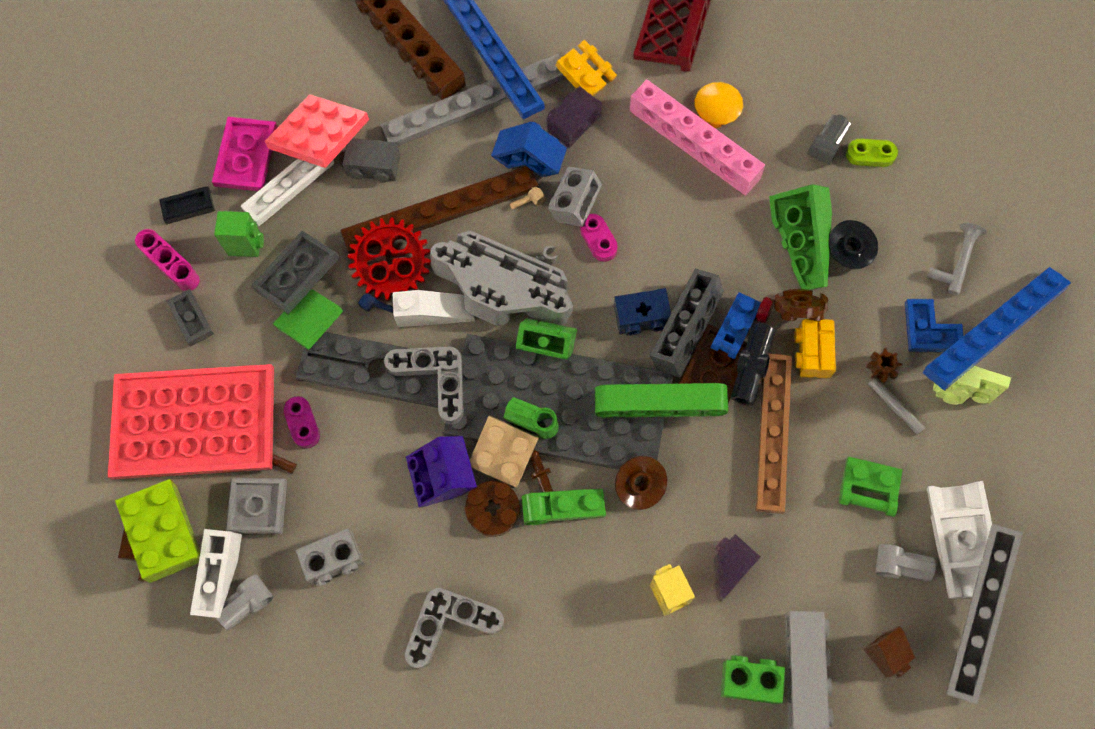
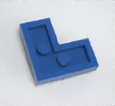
M907 299L905 301L909 352H945L964 336L962 324H936L934 299Z

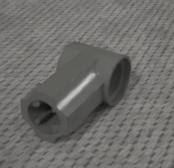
M840 114L832 115L821 134H817L807 154L830 165L840 148L841 141L850 128L851 124L847 118Z

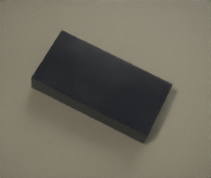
M208 186L159 199L163 220L166 225L215 211L211 191Z

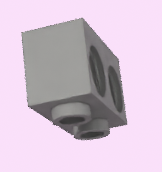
M567 167L548 207V210L558 223L584 226L602 187V183L594 170Z
M349 528L296 550L306 581L312 585L316 584V586H322L333 580L332 577L337 574H351L359 569V565L364 563L354 535ZM345 547L350 548L349 557L345 560H339V551ZM318 558H323V568L319 571H313V562Z

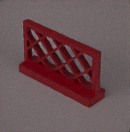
M650 0L633 58L635 60L678 65L681 71L690 72L711 0H681L680 3L673 7L667 2L668 0ZM664 4L667 10L657 15L654 12V8ZM686 6L690 12L680 18L676 12ZM672 15L676 21L665 26L661 20ZM658 23L661 30L651 35L648 32V28ZM681 26L684 30L683 34L674 38L670 31ZM666 34L670 41L659 46L655 40ZM649 43H652L655 47V50L649 53L641 52L642 47ZM672 46H675L678 50L676 57L667 56L664 51Z

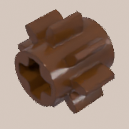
M884 348L880 355L874 351L870 356L873 361L866 365V368L871 369V378L881 379L882 383H885L888 377L895 380L898 376L895 370H899L903 366L902 363H898L896 358L898 353L892 354L887 351V348Z

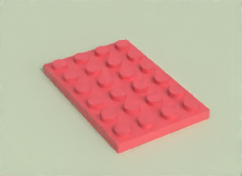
M273 365L114 374L108 478L113 480L272 470Z

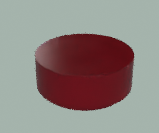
M763 298L756 315L758 322L767 323L774 307L775 299Z

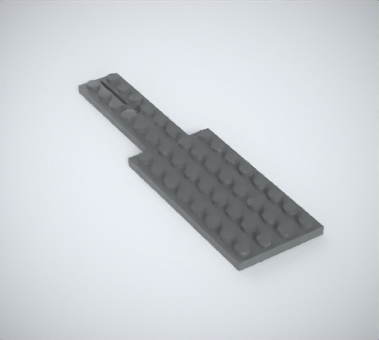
M324 332L309 350L305 347L303 349L295 377L298 381L438 408V374L394 376L387 372L380 378H376L369 373L370 364L375 360H384L389 351L410 348ZM467 334L461 357L463 365L464 413L458 423L452 425L445 423L444 436H463L464 440L478 442L489 415L538 436L533 431L504 420L503 417L507 404L515 397L539 408H550L556 414L559 426L558 432L549 439L539 437L534 450L539 452L540 455L619 470L626 461L636 456H649L656 460L658 459L665 417H598L595 415V387L614 384H671L673 375L660 370L571 354L566 360L516 349V343ZM422 355L416 360V365L422 368L427 367L431 359L426 355ZM434 355L435 367L439 366L438 361H446L447 365L450 366L454 360H457L453 356H448L447 360H439L438 355ZM408 356L409 362H401L400 358L397 357L395 362L391 363L394 368H399V363H408L409 368L413 367L411 356ZM449 379L443 384V389L447 392H452L458 387V383L454 379ZM447 398L449 402L448 417H453V413L458 410L454 409L453 399ZM543 419L539 426L547 428L553 421Z

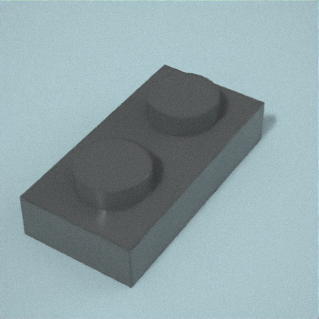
M190 289L166 301L190 346L214 335Z

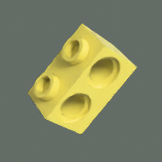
M671 564L655 571L656 574L653 576L650 587L664 616L692 602L695 596L680 565L672 568Z

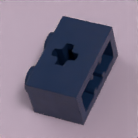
M666 288L614 296V311L619 334L626 333L627 336H633L644 330L662 331L671 315ZM640 311H643L644 314L647 316H642V313H640Z

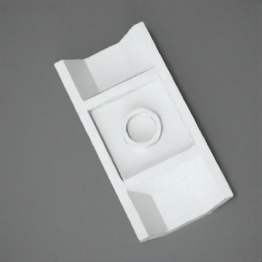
M983 481L943 488L928 486L927 492L932 512L931 521L941 571L944 572L948 597L951 599L972 598L992 526Z

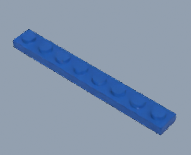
M443 0L521 118L524 120L544 110V102L475 1Z
M1049 267L928 364L923 374L945 391L1062 294L1071 282Z

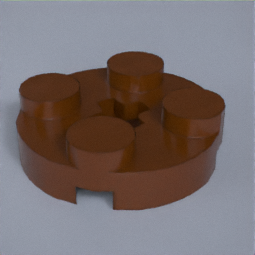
M789 289L783 291V296L775 295L774 309L781 313V318L786 321H795L797 318L820 321L824 319V314L828 311V297L820 293V298L813 296L812 290Z
M487 481L479 484L469 492L465 503V513L469 524L476 531L488 537H497L506 534L513 528L520 515V504L516 493L508 484L498 481ZM490 502L500 505V509L496 510L497 515L491 516L490 512H485V508L489 506Z

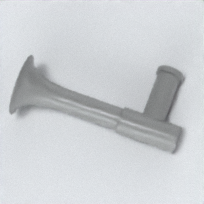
M973 223L960 224V229L964 231V243L953 275L933 269V267L929 269L927 278L948 283L949 288L947 292L952 295H959L966 274V267L976 239L980 235L987 233V230L980 225Z

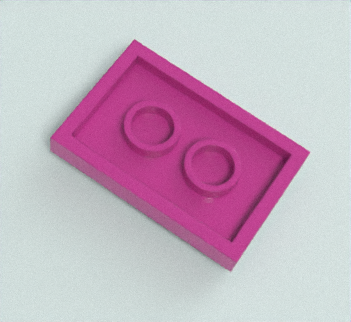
M227 117L212 178L214 187L257 192L264 187L272 150L268 149L265 140L278 128L275 121Z

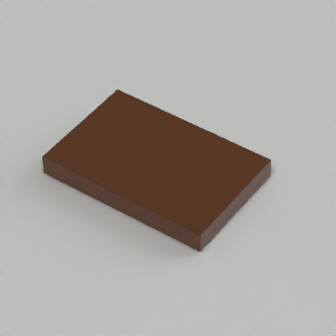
M708 324L678 384L727 385L729 403L738 375V360L742 350L746 348L747 341L743 342L735 359L728 357V353L720 349L718 351L711 349V345L720 329Z

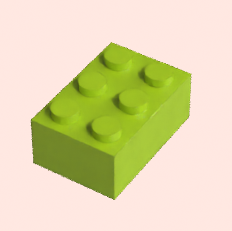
M171 479L115 500L143 580L152 583L199 563L201 552L178 488Z

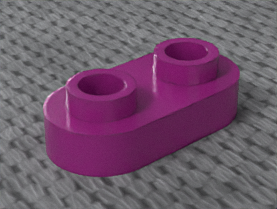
M300 396L292 397L285 403L283 409L292 439L301 448H312L320 439V431L312 407L305 398ZM295 406H301L299 412H293ZM305 429H308V435L302 437L301 432Z

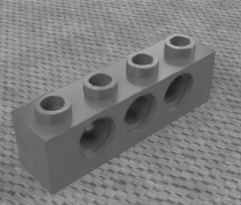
M694 269L650 354L656 370L667 372L678 378L681 377L724 293L719 275Z

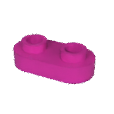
M589 214L584 226H580V233L597 260L602 262L610 261L617 254V242L604 219L597 214ZM595 223L597 224V226L595 228L589 227V224ZM606 243L609 247L602 248L600 245Z

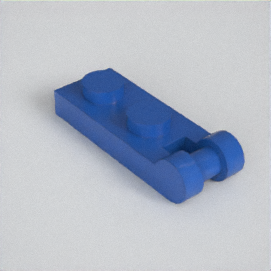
M738 292L711 345V349L715 351L720 349L728 353V357L735 359L757 315L761 302Z

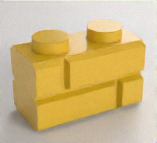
M803 319L799 327L794 330V343H799V352L795 353V368H799L800 377L831 378L836 372L834 321L827 319L820 321Z

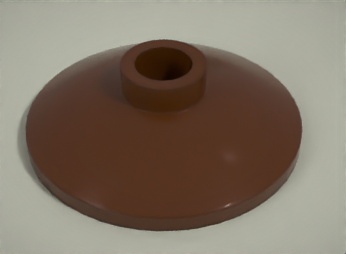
M636 456L626 461L619 469L615 479V490L620 501L627 507L636 510L648 509L657 504L667 488V474L664 467L659 461L649 456ZM641 476V482L635 485V479Z

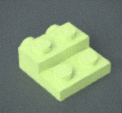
M974 366L945 391L934 383L933 391H936L935 396L943 398L944 402L953 405L962 404L969 397H972V400L975 402L986 404L991 403L1009 388L1011 377Z

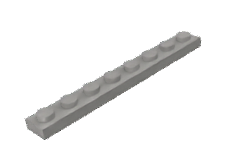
M559 53L521 68L536 91L566 79L555 66L556 62L561 58ZM493 79L380 124L387 142H395L400 146L507 103L510 100L497 80Z

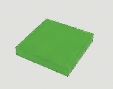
M311 289L289 314L283 312L273 325L309 350L341 315L343 310L334 302Z

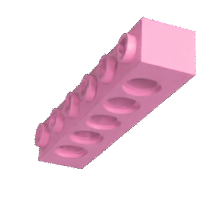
M646 79L631 95V113L746 196L761 179L765 168L764 163Z

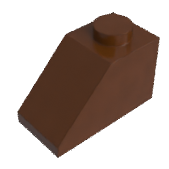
M900 626L884 632L863 649L885 677L896 675L899 678L911 668L908 663L915 658L906 635Z

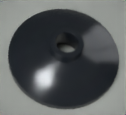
M846 220L840 222L831 230L829 249L832 257L840 265L849 269H862L875 260L878 253V241L874 232L864 223ZM847 245H850L853 248V251H851L847 247Z

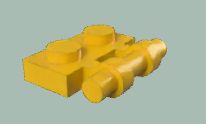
M583 40L578 45L583 54L580 55L573 48L560 58L555 66L579 93L589 101L606 86L607 83L602 79L603 76L612 82L617 77V74L612 70L613 66L608 61L605 62L597 54L598 50L593 45L590 46L586 40ZM591 60L598 70L595 71L587 61Z

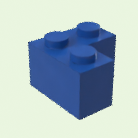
M531 121L500 130L491 156L508 169L526 165L539 176L547 177L559 174L567 147L561 144L556 137L543 130L538 123Z

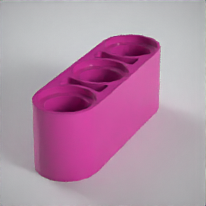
M144 229L138 232L135 237L137 247L178 288L183 291L188 289L192 291L199 285V276L189 262L155 231ZM151 242H154L152 246L147 247ZM171 257L170 261L164 263L167 258ZM185 273H189L187 277H185L184 279H180L182 275H184Z

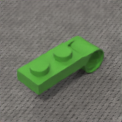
M603 489L539 492L521 496L525 525H539L549 521L604 518L606 516Z

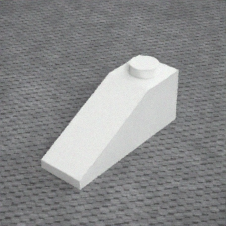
M423 290L393 292V315L398 328L474 322L475 316L465 310V296L462 294Z
M204 529L190 615L220 618L238 563L242 534Z

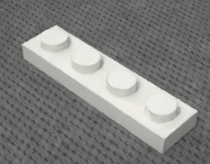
M300 159L295 160L243 203L241 208L244 212H249L254 222L260 226L334 164V160L326 168Z

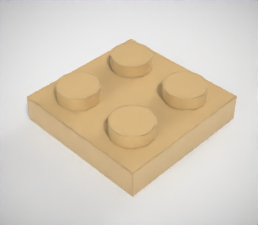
M489 415L470 458L471 467L517 488L539 437Z

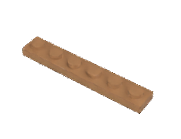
M769 353L768 371L765 378L762 379L756 511L784 514L792 356Z

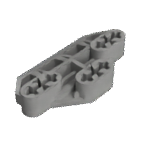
M473 231L457 234V242L451 240L448 244L440 242L431 248V271L439 277L458 284L465 296V310L471 315L498 326L504 325L510 320L511 314L524 312L526 315L539 321L564 326L573 311L574 305L566 290L568 281L561 269Z

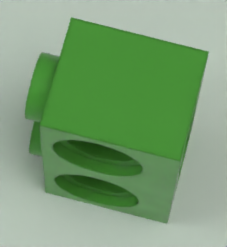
M732 655L731 660L723 662L720 697L781 704L783 703L785 667L777 666V661L760 659L759 664L749 663L748 657ZM734 669L741 670L744 673L745 682L743 685H736L732 681L731 673ZM763 673H768L773 677L774 685L771 689H766L761 685L760 677Z

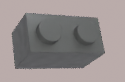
M352 138L346 145L343 160L346 175L353 179L370 178L379 182L396 181L400 160L398 144L395 142Z

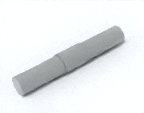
M876 377L868 383L896 415L917 435L925 429L899 399Z

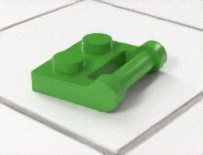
M848 457L845 463L839 504L846 506L854 504L882 511L887 516L895 517L903 469ZM851 487L886 495L887 501L851 493Z

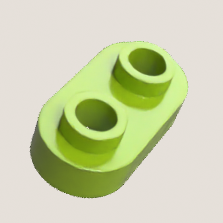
M855 139L850 142L846 150L848 161L858 166L888 167L894 163L898 155L896 145L888 140ZM857 148H862L864 151H858Z

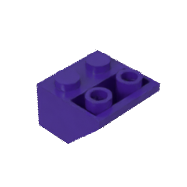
M439 436L406 456L419 507H426L460 497L477 487L463 436Z

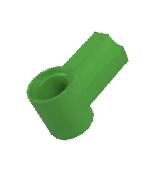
M515 397L508 402L503 417L504 420L533 431L544 439L552 438L557 434L559 429L557 417L550 408H539ZM543 419L553 421L547 428L539 426Z

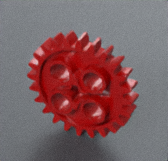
M391 217L389 224H385L383 218H380V226H376L371 221V230L369 231L362 227L361 230L364 235L362 237L359 235L354 236L358 244L349 245L355 253L347 255L348 259L354 261V263L348 265V268L350 270H357L351 275L353 280L361 278L357 284L359 288L367 285L366 294H370L374 290L377 300L381 294H384L386 301H389L393 292L408 291L410 288L418 290L417 282L425 284V280L421 275L430 274V271L424 266L431 263V259L425 258V256L430 255L431 250L423 249L428 242L427 239L419 240L422 236L421 231L413 234V224L405 228V222L402 219L398 225H395L393 217ZM396 240H405L407 242L406 247L402 250L395 249L393 244ZM373 244L381 246V251L377 255L368 253L369 247ZM409 253L412 254V257L410 258L402 257ZM392 254V257L395 259L392 261L393 264L388 265L385 260H387V255ZM369 261H380L370 266L367 265ZM402 264H409L412 270L409 274L402 275L398 272L399 267ZM377 269H384L387 274L384 279L376 280L373 278L374 272Z

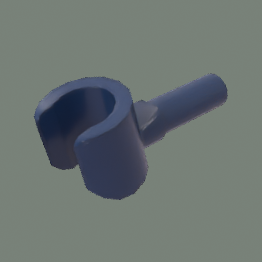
M364 294L358 302L359 306L368 312L375 306L393 313V306L378 301L370 294Z

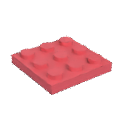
M309 94L265 140L268 149L326 168L369 121L367 112Z

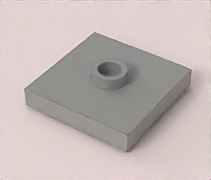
M231 478L226 531L238 534H283L287 480L285 478Z

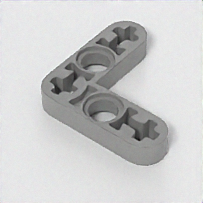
M454 347L395 349L386 354L384 358L385 367L394 376L438 374V412L440 418L446 424L451 425L458 423L462 419L464 413L463 365L458 349ZM422 355H426L431 359L430 364L424 368L416 365V360ZM434 355H438L439 360H447L448 355H453V358L457 360H454L450 366L447 365L446 361H438L439 366L435 367ZM408 356H411L413 367L409 368L408 363H399V368H394L391 363L395 362L397 357L400 358L401 362H409ZM449 379H454L458 383V387L452 392H447L443 389L444 382ZM447 398L453 399L454 409L458 410L453 413V417H448V414L444 412L449 409Z
M442 588L433 589L428 593L405 650V660L408 665L415 669L425 668L432 659L447 619L487 634H496L504 626L502 613L494 607ZM440 594H443L446 605H440L437 611L438 615H442L441 620H438L433 615H426L427 610L433 613L435 609V604L432 602L433 597L438 598ZM467 603L473 607V614L470 618L461 619L458 616L457 610L461 604ZM478 608L483 609L481 612L483 616L490 617L492 613L496 614V620L499 621V624L492 625L491 629L487 628V622L478 619V625L474 624L473 622L478 616ZM431 620L436 623L437 629L432 636H424L421 632V626L425 621ZM419 637L424 641L432 642L430 647L424 644L422 653L426 655L425 659L419 660L417 664L414 663V657L411 656L412 651H418L421 645L420 642H415L416 638Z

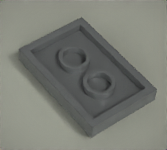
M301 231L251 287L259 295L289 314L340 257L335 251L304 231Z

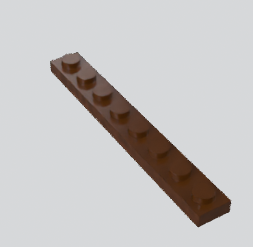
M524 166L349 226L340 231L348 253L353 254L355 251L349 245L358 244L354 236L359 235L362 237L364 235L361 230L362 227L368 231L371 230V221L376 226H380V218H383L385 224H389L391 217H393L395 225H398L403 219L405 228L410 224L414 225L413 233L526 195L532 188H539L533 171ZM378 244L371 245L369 249L378 246Z

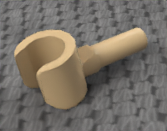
M534 187L528 192L527 196L510 203L512 209H515L530 201L539 206L546 201V197L540 188Z

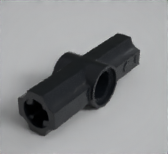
M758 323L752 325L746 348L740 354L737 365L738 375L731 395V399L739 404L754 405L761 380L767 374L770 362L769 353L776 333L775 328L770 327L768 324Z

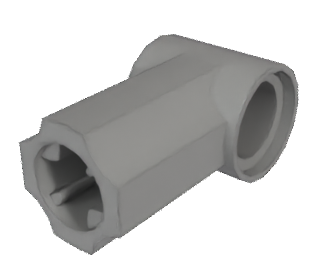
M881 544L878 547L875 574L888 578L904 577L929 583L932 581L935 573L936 564L932 557L905 552L903 548L895 545Z
M253 575L244 580L237 587V592L225 601L221 616L216 619L226 630L229 631L250 613L263 609L273 600V595L258 575Z

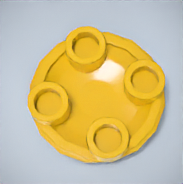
M712 82L703 86L697 92L694 107L699 117L712 127L720 128L722 125L734 122L740 116L743 110V98L732 85L723 82Z

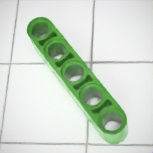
M721 383L614 384L595 387V415L598 417L722 416L729 413L727 385Z

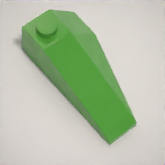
M812 184L769 196L772 222L783 239L781 243L792 260L791 266L801 289L814 290L827 287L830 254L829 235L832 221L829 187Z

